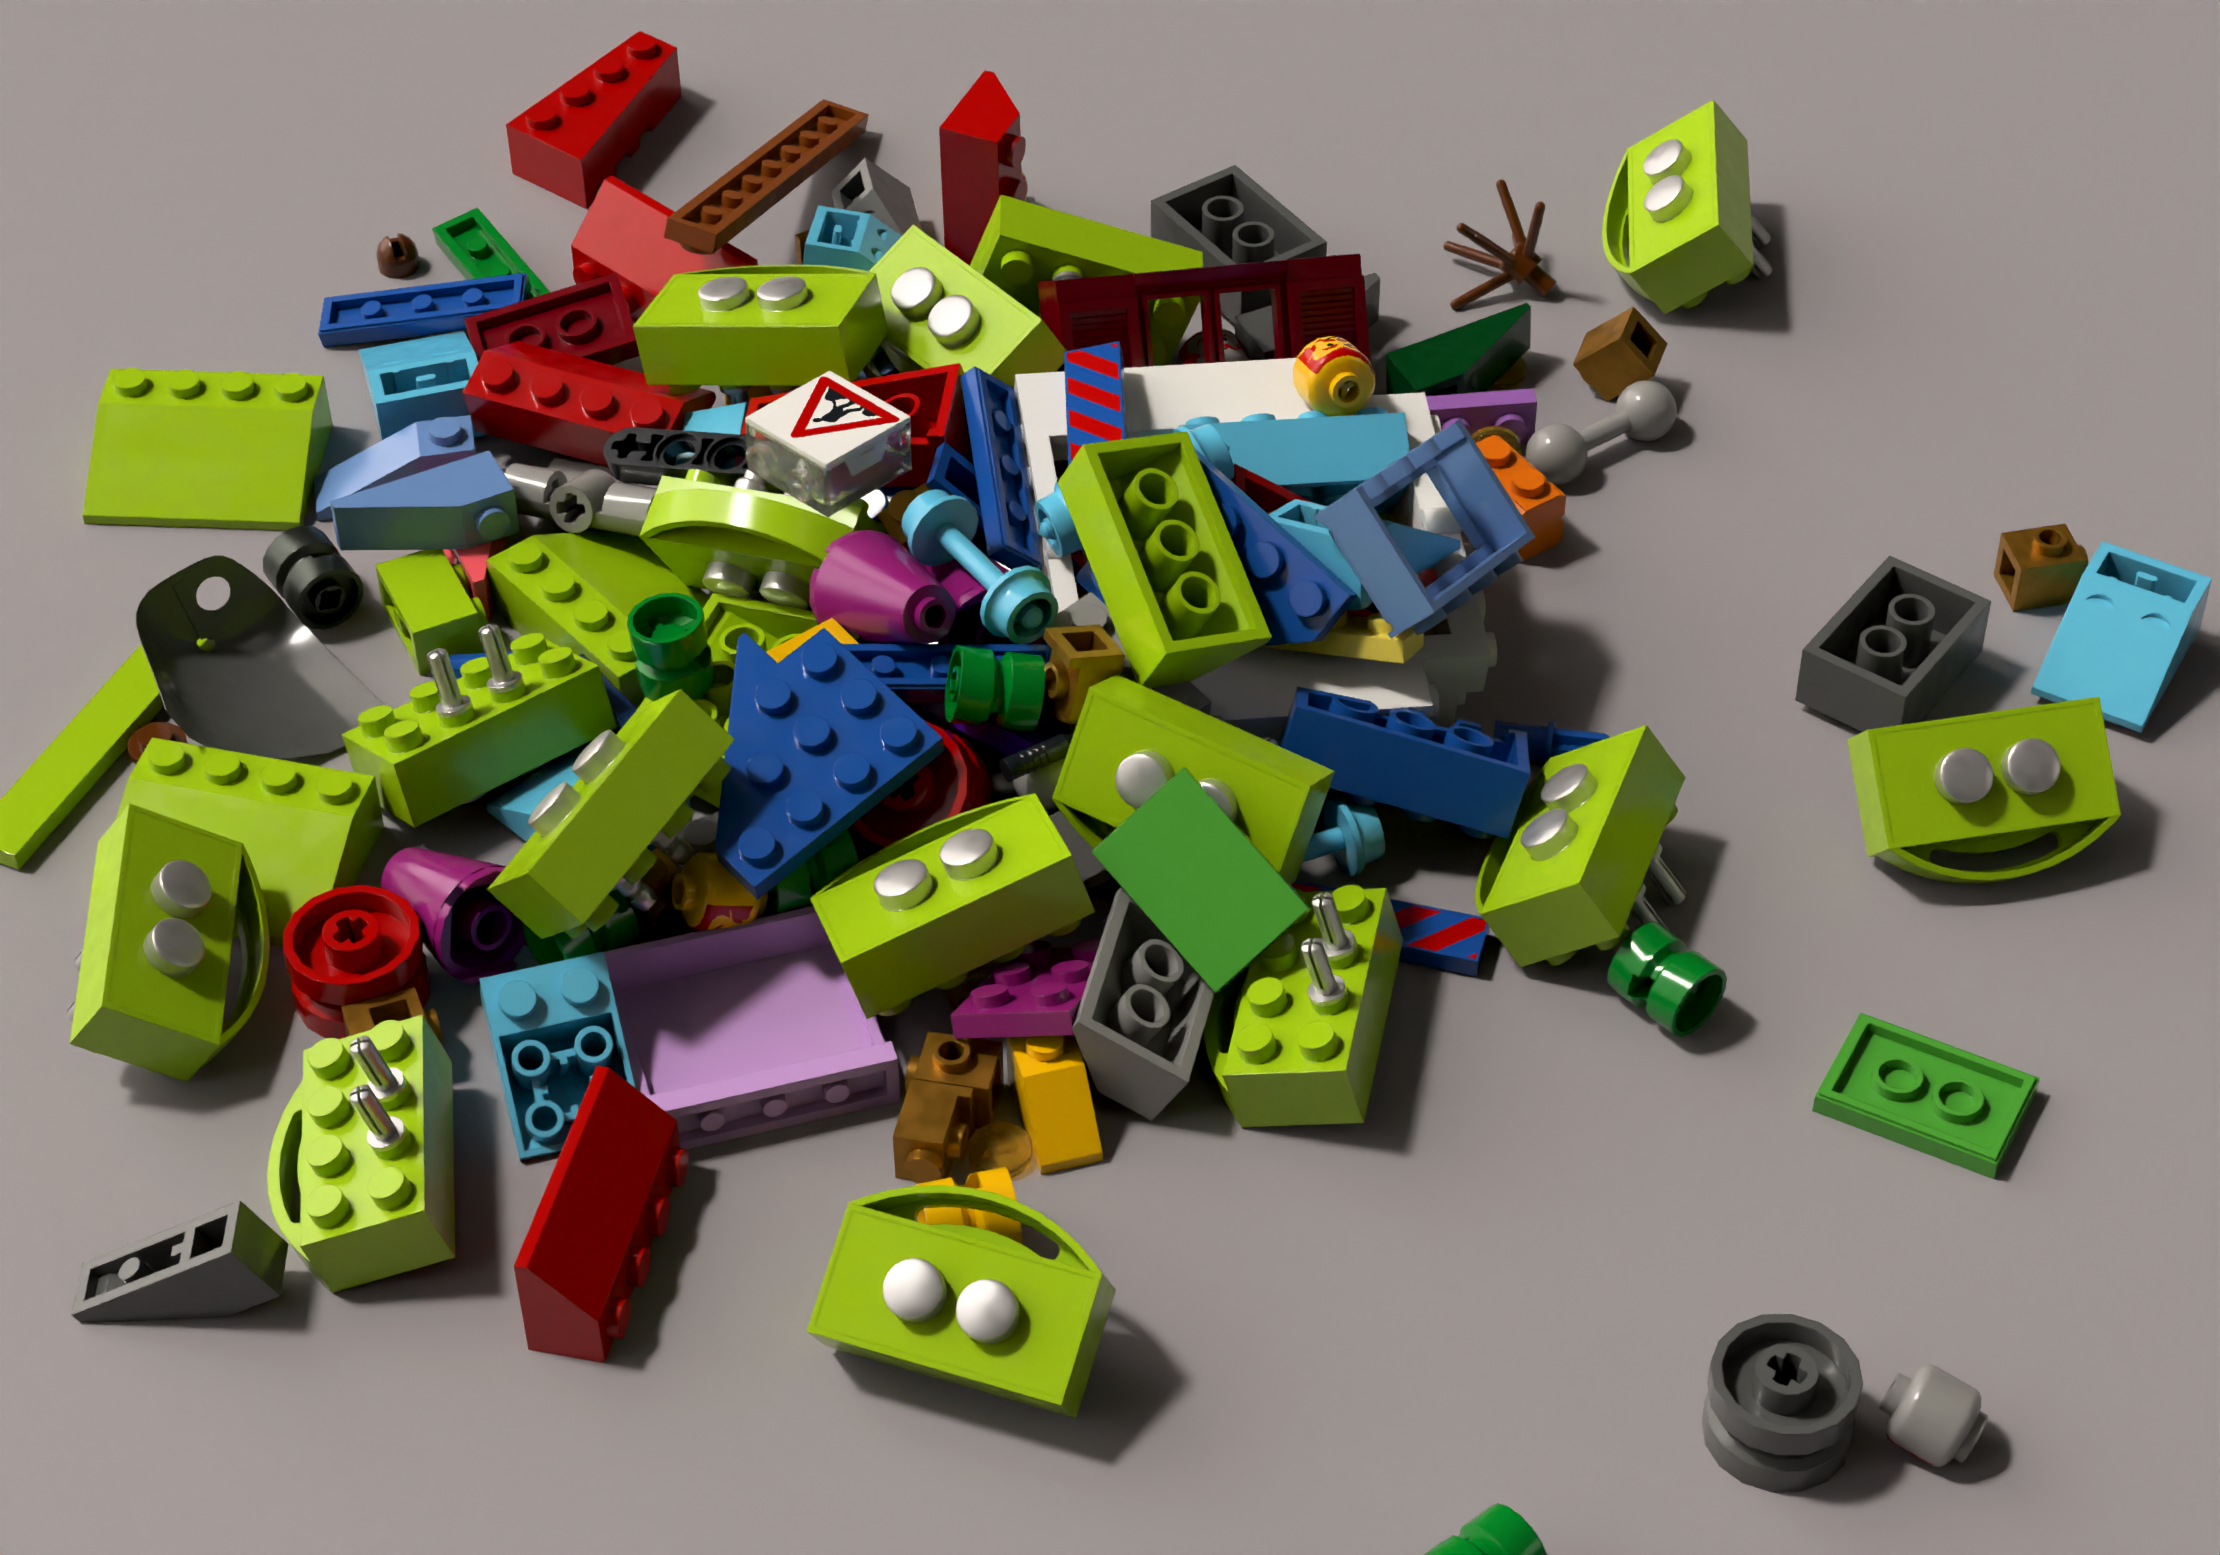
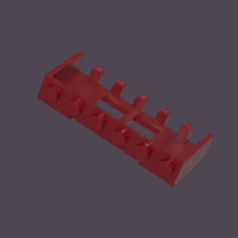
M1360 254L1330 255L1325 257L1067 280L1038 281L1041 319L1067 351L1120 341L1124 357V368L1154 366L1148 300L1200 295L1205 363L1225 362L1220 294L1270 289L1276 359L1297 358L1304 347L1317 338L1334 336L1346 339L1370 361L1365 281L1361 270ZM1064 363L1057 372L1065 371Z

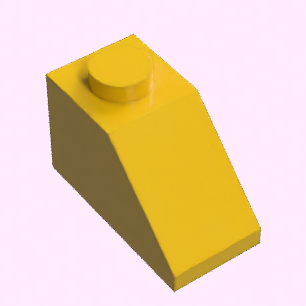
M1074 1035L1006 1037L1008 1083L1041 1175L1103 1161V1152L1086 1068Z

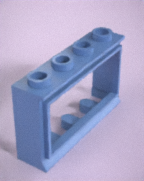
M1461 419L1424 441L1313 516L1316 521L1329 527V534L1386 623L1389 622L1393 627V630L1388 633L1390 638L1395 637L1410 627L1418 636L1448 617L1447 614L1472 599V595L1497 580V576L1521 562L1523 559L1518 550L1535 538ZM1424 473H1427L1475 549L1474 552L1426 587H1424L1374 509Z

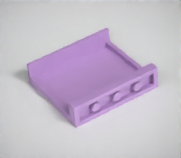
M814 906L757 918L750 923L725 929L690 932L684 935L604 952L635 1087L677 1120L680 1148L688 1150L901 1101L898 1058L892 1041H884L876 1015L866 1019Z

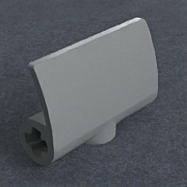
M560 458L553 459L548 468L514 463L504 473L514 489L517 514L553 520L559 527L570 533H580L590 527L639 537L658 488L656 485L620 482L613 476L609 467Z

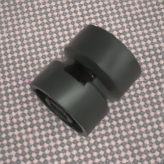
M298 526L283 532L268 546L263 557V572L302 624L311 629L325 630L338 626L349 619L357 610L363 598V583L358 574L346 559L340 555L337 548L323 531L314 526Z

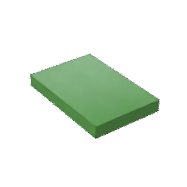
M1185 767L1091 851L1215 993H1219L1312 909Z
M1860 1013L1815 1095L1812 1111L1994 1179L2037 1094L2040 1078Z

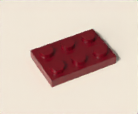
M617 272L464 319L478 362L485 350L516 341L609 365H615L640 356L633 330V322Z

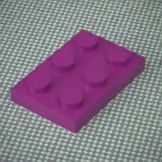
M1101 939L1084 940L1074 944L1072 947L1051 948V944L1047 941H1033L1025 945L1023 952L1011 961L1003 962L1000 966L994 968L993 973L978 988L972 990L970 996L951 1014L954 1038L1074 1035L1072 1027Z

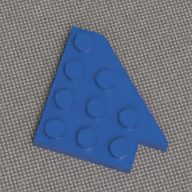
M1195 449L1272 636L1268 643L1262 646L1322 641L1358 595ZM1087 561L1075 576V580L1105 604L1090 563Z
M825 628L817 632L779 663L769 656L746 633L738 637L728 723V733L735 740L725 751V760L732 768L722 780L715 840L717 859L758 900L945 751L943 738Z

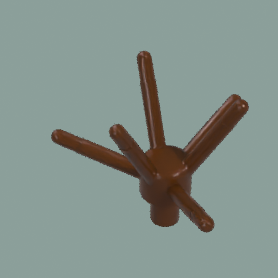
M1502 179L1496 182V187L1512 230L1514 248L1511 252L1503 249L1464 223L1457 225V231L1491 254L1450 241L1444 243V250L1498 268L1503 273L1452 300L1450 303L1452 309L1457 310L1510 281H1513L1518 286L1525 281L1542 297L1555 285L1557 281L1538 265L1543 258L1535 252L1545 211V204L1543 202H1537L1526 238L1506 182Z

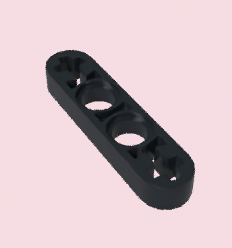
M631 427L617 431L609 437L603 449L605 459L613 476L620 482L658 486L662 475L685 479L689 469H698L717 477L720 485L734 487L735 482L739 478L744 477L746 470L750 468L749 461L756 450H766L773 455V465L771 471L767 473L768 479L765 486L768 488L769 493L784 495L785 489L788 486L794 484L795 479L799 476L800 465L806 459V457L772 437ZM686 452L694 453V456L686 463L677 466L669 465L670 461L677 455ZM735 456L745 457L744 461L737 467L727 470L719 468L727 459Z

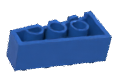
M1297 686L1279 746L1334 770L1335 773L1329 788L1342 791V794L1347 799L1358 804L1375 805L1378 801L1399 807L1404 815L1414 820L1432 822L1437 818L1458 824V828L1461 831L1477 838L1488 839L1492 835L1509 838L1530 776L1527 732L1506 729L1504 738L1500 739L1482 733V726L1477 722L1457 718L1455 726L1445 728L1436 726L1431 719L1425 716L1423 711L1401 707V709L1391 710L1389 716L1377 714L1378 707L1371 701Z

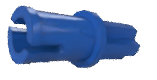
M1496 720L1493 736L1503 739L1506 729L1527 732L1529 760L1544 762V765L1551 757L1610 737L1605 733L1555 728V722L1549 721L1548 726L1503 722L1501 720Z

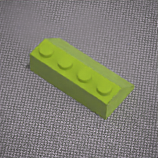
M1188 432L1083 444L1057 483L1136 682L1151 688L1193 681L1268 643L1272 636Z

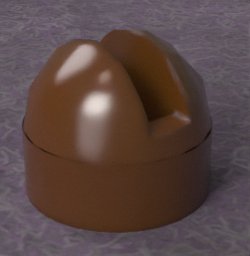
M399 233L397 238L389 239L386 236L378 244L377 262L382 275L389 278H404L414 274L419 269L418 250L410 237Z

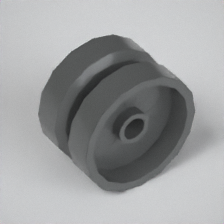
M1762 1314L1737 1323L1718 1341L1710 1362L1707 1382L1708 1393L1705 1398L1702 1415L1706 1447L1719 1467L1741 1483L1769 1492H1801L1827 1482L1845 1465L1852 1444L1856 1424L1855 1416L1863 1388L1858 1358L1844 1338L1822 1323L1794 1314Z

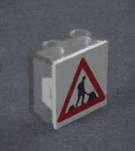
M831 371L822 374L745 417L748 470L826 517H830L912 469L911 417Z

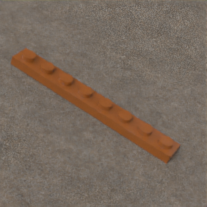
M823 99L669 216L666 222L664 238L681 243V247L684 250L694 254H714L863 135L866 131L869 114Z

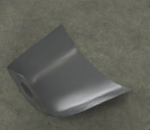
M214 555L189 565L148 590L138 605L135 614L136 629L165 710L190 739L206 747L274 759H295L328 754L345 747L341 734L360 726L357 718L363 711L375 706L385 705L301 623L282 599L264 581L231 558ZM214 576L225 579L230 587V596L227 602L216 610L201 608L196 599L197 589L200 584L207 578ZM199 638L200 640L206 638L209 640L213 639L215 647L212 651H203L197 645V640Z

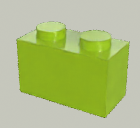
M442 549L421 550L375 565L383 608L419 675L431 672L427 654L430 651H434V649L444 648L450 655L484 652L478 633L481 627L488 625L484 607L478 597L469 598V587L461 565L459 563L451 565Z

